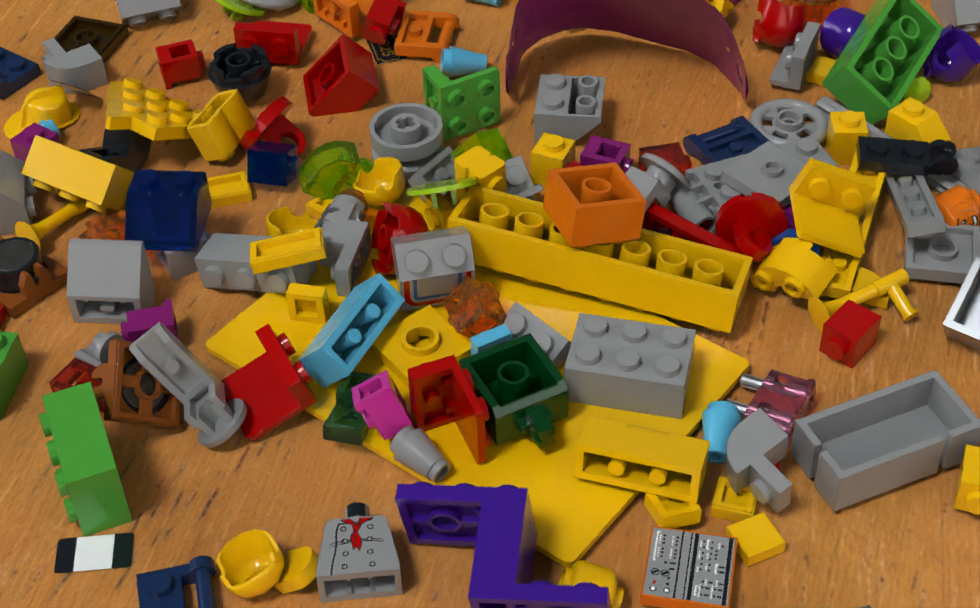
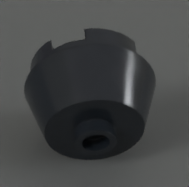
M232 43L217 49L213 53L214 60L209 63L208 77L218 92L238 89L246 104L260 99L265 94L272 65L262 47L252 44L251 48H237L236 43Z

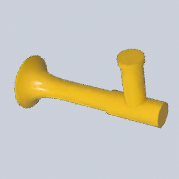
M55 187V193L59 196L61 189ZM80 198L79 203L71 200L68 205L36 224L28 225L23 221H18L15 224V233L17 237L33 240L39 246V250H41L40 241L47 233L75 215H79L89 209L85 206L87 200Z
M902 268L838 299L822 302L817 297L812 296L808 300L810 317L821 332L823 324L848 299L857 304H862L887 293L902 315L904 322L911 320L919 313L901 289L902 286L910 281L908 273Z

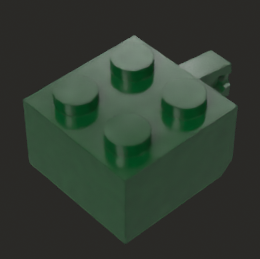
M531 333L459 360L461 369L467 368L472 377L476 397L482 396L487 404L489 420L485 421V427L496 446L525 434L529 435L539 449L554 444L555 439L553 435L555 429L552 423L568 417V387L563 376Z

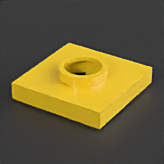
M431 305L382 330L369 348L408 388L407 369L450 355H454L459 364V360L471 356V343ZM419 336H428L431 342L430 345L425 347L410 345L419 341Z

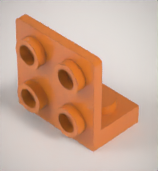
M313 0L315 14L352 39L362 35L366 16L374 0Z

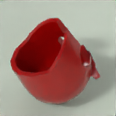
M759 0L757 11L762 15V22L760 23V19L754 20L752 38L754 43H760L761 41L768 46L777 48L793 45L797 33H803L805 29L807 5L787 6L777 0Z

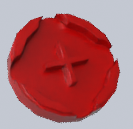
M285 96L275 99L257 117L256 126L253 128L254 131L252 132L249 129V131L245 132L240 140V145L250 153L260 144H263L283 161L289 162L299 158L306 147L305 136L285 117L293 103ZM283 137L293 139L297 148L295 150L285 149L281 145L280 139Z
M751 193L752 196L747 195L742 197V194L734 196L725 202L716 214L715 234L736 245L744 255L753 257V261L762 262L773 250L772 238L788 229V219L785 210L774 197L763 193Z

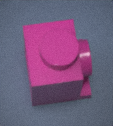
M387 370L351 388L354 408L358 413L361 412L371 430L377 427L384 440L394 439L401 429L408 425L413 426L410 408Z

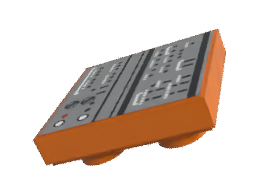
M652 526L640 594V605L660 608H730L738 538Z

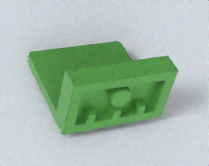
M435 65L422 68L424 103L426 106L434 109L442 118L443 142L501 121L500 71L495 66L450 81L447 75H443Z

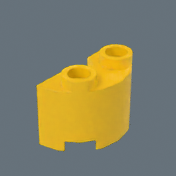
M785 237L779 244L773 246L772 252L762 261L750 279L753 287L762 291L775 292L779 286H782L784 292L789 296L809 300L812 296L820 297L838 270L830 257L825 262L818 254L810 250L813 246L811 242L799 238Z

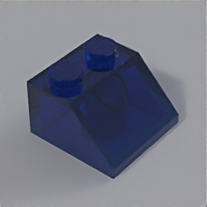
M153 169L135 170L127 191L125 240L143 241L145 250L197 252L212 207L206 172Z

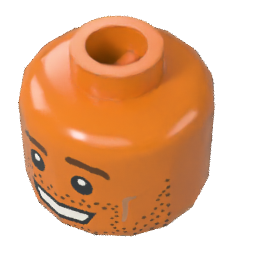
M956 185L934 196L946 224L950 226H977L980 224V196L974 189H967L964 186Z

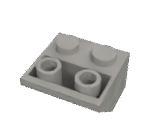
M540 74L534 111V146L544 132L577 141L599 125L602 118L606 77Z
M70 239L68 246L67 299L74 322L121 324V322H127L126 311L153 306L156 291L143 241Z

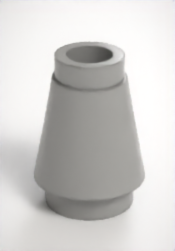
M408 425L396 434L390 444V451L394 453L396 461L431 479L434 483L440 482L451 468V464L422 428L415 429L412 425Z

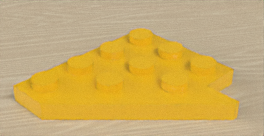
M125 77L124 81H110L105 129H130L153 141L191 139L192 137L187 131V126L203 110L189 108V103L184 100L170 99L166 97V92L163 90L147 88L143 86V81L132 77Z

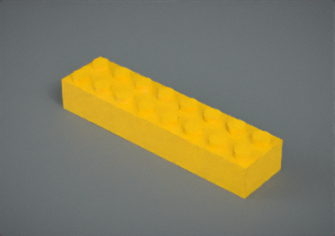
M473 185L469 188L449 216L447 228L464 226L470 232L473 259L476 265L491 268L499 273L521 276L532 282H543L561 287L569 292L587 294L597 297L602 301L624 304L639 311H649L668 316L675 321H686L704 326L712 331L730 333L744 298L753 257L643 228L640 239L628 240L622 243L596 244L585 248L570 247L544 210L543 202L478 185Z

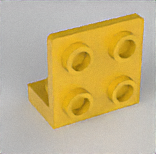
M810 158L789 187L797 237L836 250L841 254H849L861 258L865 253L857 213L875 192V180Z

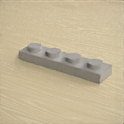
M887 173L884 184L907 237L926 239L934 236L935 233L946 232L944 217L923 175Z

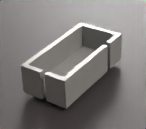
M933 370L795 420L790 453L809 479L815 477L814 486L832 510L836 511L934 474L938 471L939 464L943 469L960 464L966 444L979 446L980 419L938 371Z

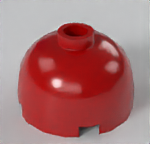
M384 202L383 206L386 210H378L373 225L371 248L378 249L379 260L372 259V266L377 274L396 276L390 238L429 232L422 214L414 208L399 203Z

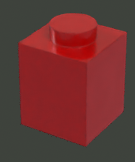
M848 299L823 324L819 351L853 368L877 343L882 316Z

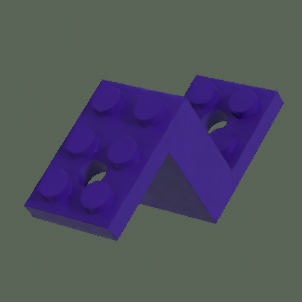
M427 482L397 484L395 501L410 544L475 546L468 593L471 608H611L608 587H599L588 582L570 586L553 585L542 580L532 581L537 530L528 488H518L514 485L480 487L468 483H460L455 486L432 485Z

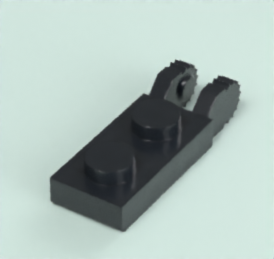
M858 136L856 143L857 163L860 171L919 176H950L957 172L959 167L957 158H954L957 151L956 145L948 140L937 139L928 144V142Z

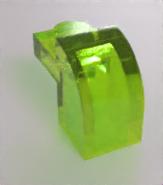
M332 141L313 150L297 171L302 191L326 200L334 199L346 184L353 187V184L357 181L359 170L362 169L364 172H370L373 169L374 163L366 158H359L355 143Z

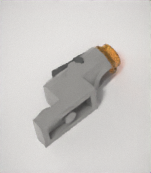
M352 188L345 189L337 194L314 226V228L322 227L325 237L327 258L319 260V263L322 266L331 268L330 276L332 280H335L337 296L347 297L357 285L372 250L369 222H364L368 212L367 200L362 192Z

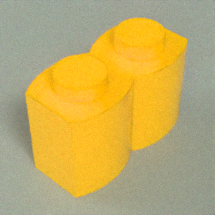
M238 89L219 92L205 105L204 110L190 121L187 131L206 162L214 160L223 162L235 154L234 150L247 130L253 129L256 121Z

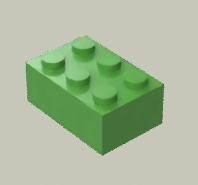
M91 381L43 395L42 398L46 412L39 414V419L45 438L53 436V440L48 441L46 445L53 467L61 465V468L55 470L54 475L61 497L70 495L69 498L63 499L70 523L78 521L85 537L132 522L131 513Z

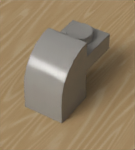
M54 38L42 42L45 55H42V61L48 79L74 85L87 92L108 84L103 59L90 44L65 52ZM48 80L50 87L58 85ZM63 87L65 94H80Z
M761 408L741 421L732 430L727 442L726 475L731 488L736 494L749 485L752 494L760 503H768L779 513L790 504L792 483L774 465L787 456L789 435Z

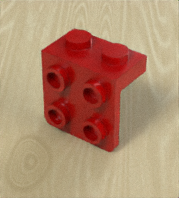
M258 20L254 23L236 22L233 32L237 48H251L252 44H256L265 50L267 58L271 63L298 65L312 35V26L309 24Z
M269 323L255 331L266 352L221 381L224 383L226 402L239 398L247 406V415L240 428L245 437L250 441L261 438L317 402L308 383L313 381L311 375L301 360L295 363L291 356L297 352L284 332L278 336Z
M454 355L407 369L411 418L414 428H422L425 432L455 422L476 463L486 462V448L490 447V438L485 427V421L489 420V411L482 396L476 397L472 377L468 369H461Z

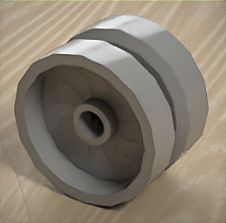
M400 103L388 106L376 113L369 123L373 166L374 160L377 158L393 157L399 159L403 166L406 185H410L407 182L410 177L444 150L442 118L434 109L424 104Z

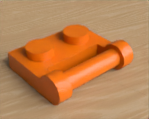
M406 10L394 43L395 55L409 58H432L435 62L440 63L442 49H449L453 33L458 29L460 23L458 16L453 13ZM434 27L442 29L438 43L430 42Z

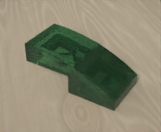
M352 371L349 376L343 378L336 389V405L323 425L324 440L362 446L370 428L366 424L361 412L358 413L354 408L351 388L376 375Z

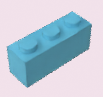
M380 273L355 286L297 362L301 360L309 374L323 388L349 376L405 299Z

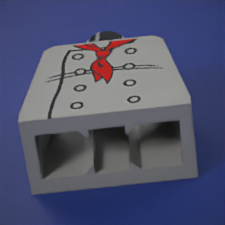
M355 502L345 507V518L330 519L325 523L316 569L321 603L403 595L400 563L387 517L383 515L370 516V509L366 504Z

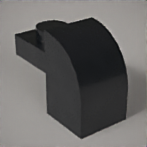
M105 129L102 147L80 149L79 151L133 171L136 176L147 161L152 140L130 129Z

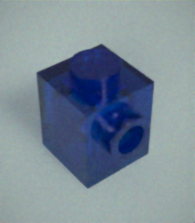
M258 141L247 149V182L287 187L300 175L302 161L301 157L297 156V145Z

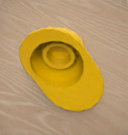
M61 85L37 88L27 94L22 110L11 115L5 122L4 133L6 137L12 139L34 122L38 124L40 120L47 121L48 119H51L58 129H61L77 121L80 111L78 106L67 100L65 90Z

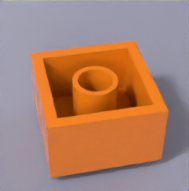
M616 162L548 169L543 208L570 247L585 248L596 244L622 243L628 240L640 239L647 201Z

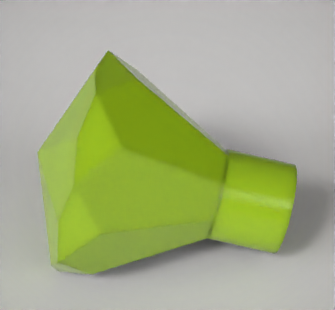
M916 76L903 96V101L911 97L924 103L930 95V82L923 76Z

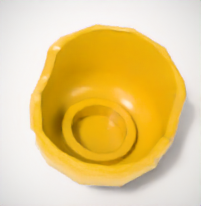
M381 157L374 160V166L370 172H364L360 169L357 181L353 184L356 198L372 206H383L384 202L392 203L403 194L406 185L401 161L393 157Z
M288 206L274 209L266 216L267 236L277 237L313 229L318 221L311 218L307 211L302 216L297 217L293 215Z
M253 529L242 532L228 541L217 555L216 563L221 571L220 579L226 589L237 597L251 598L266 593L279 582L284 567V557L277 542L269 532Z

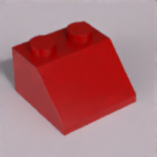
M343 34L303 76L308 113L313 117L359 111L367 102H371L379 91L372 53Z

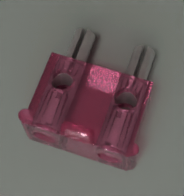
M773 369L770 370L765 379L744 373L740 378V386L757 391L750 404L747 405L729 398L726 401L736 405L739 409V415L743 418H747L757 409L761 408L789 435L788 446L792 444L795 420L808 416L815 405V380H805Z

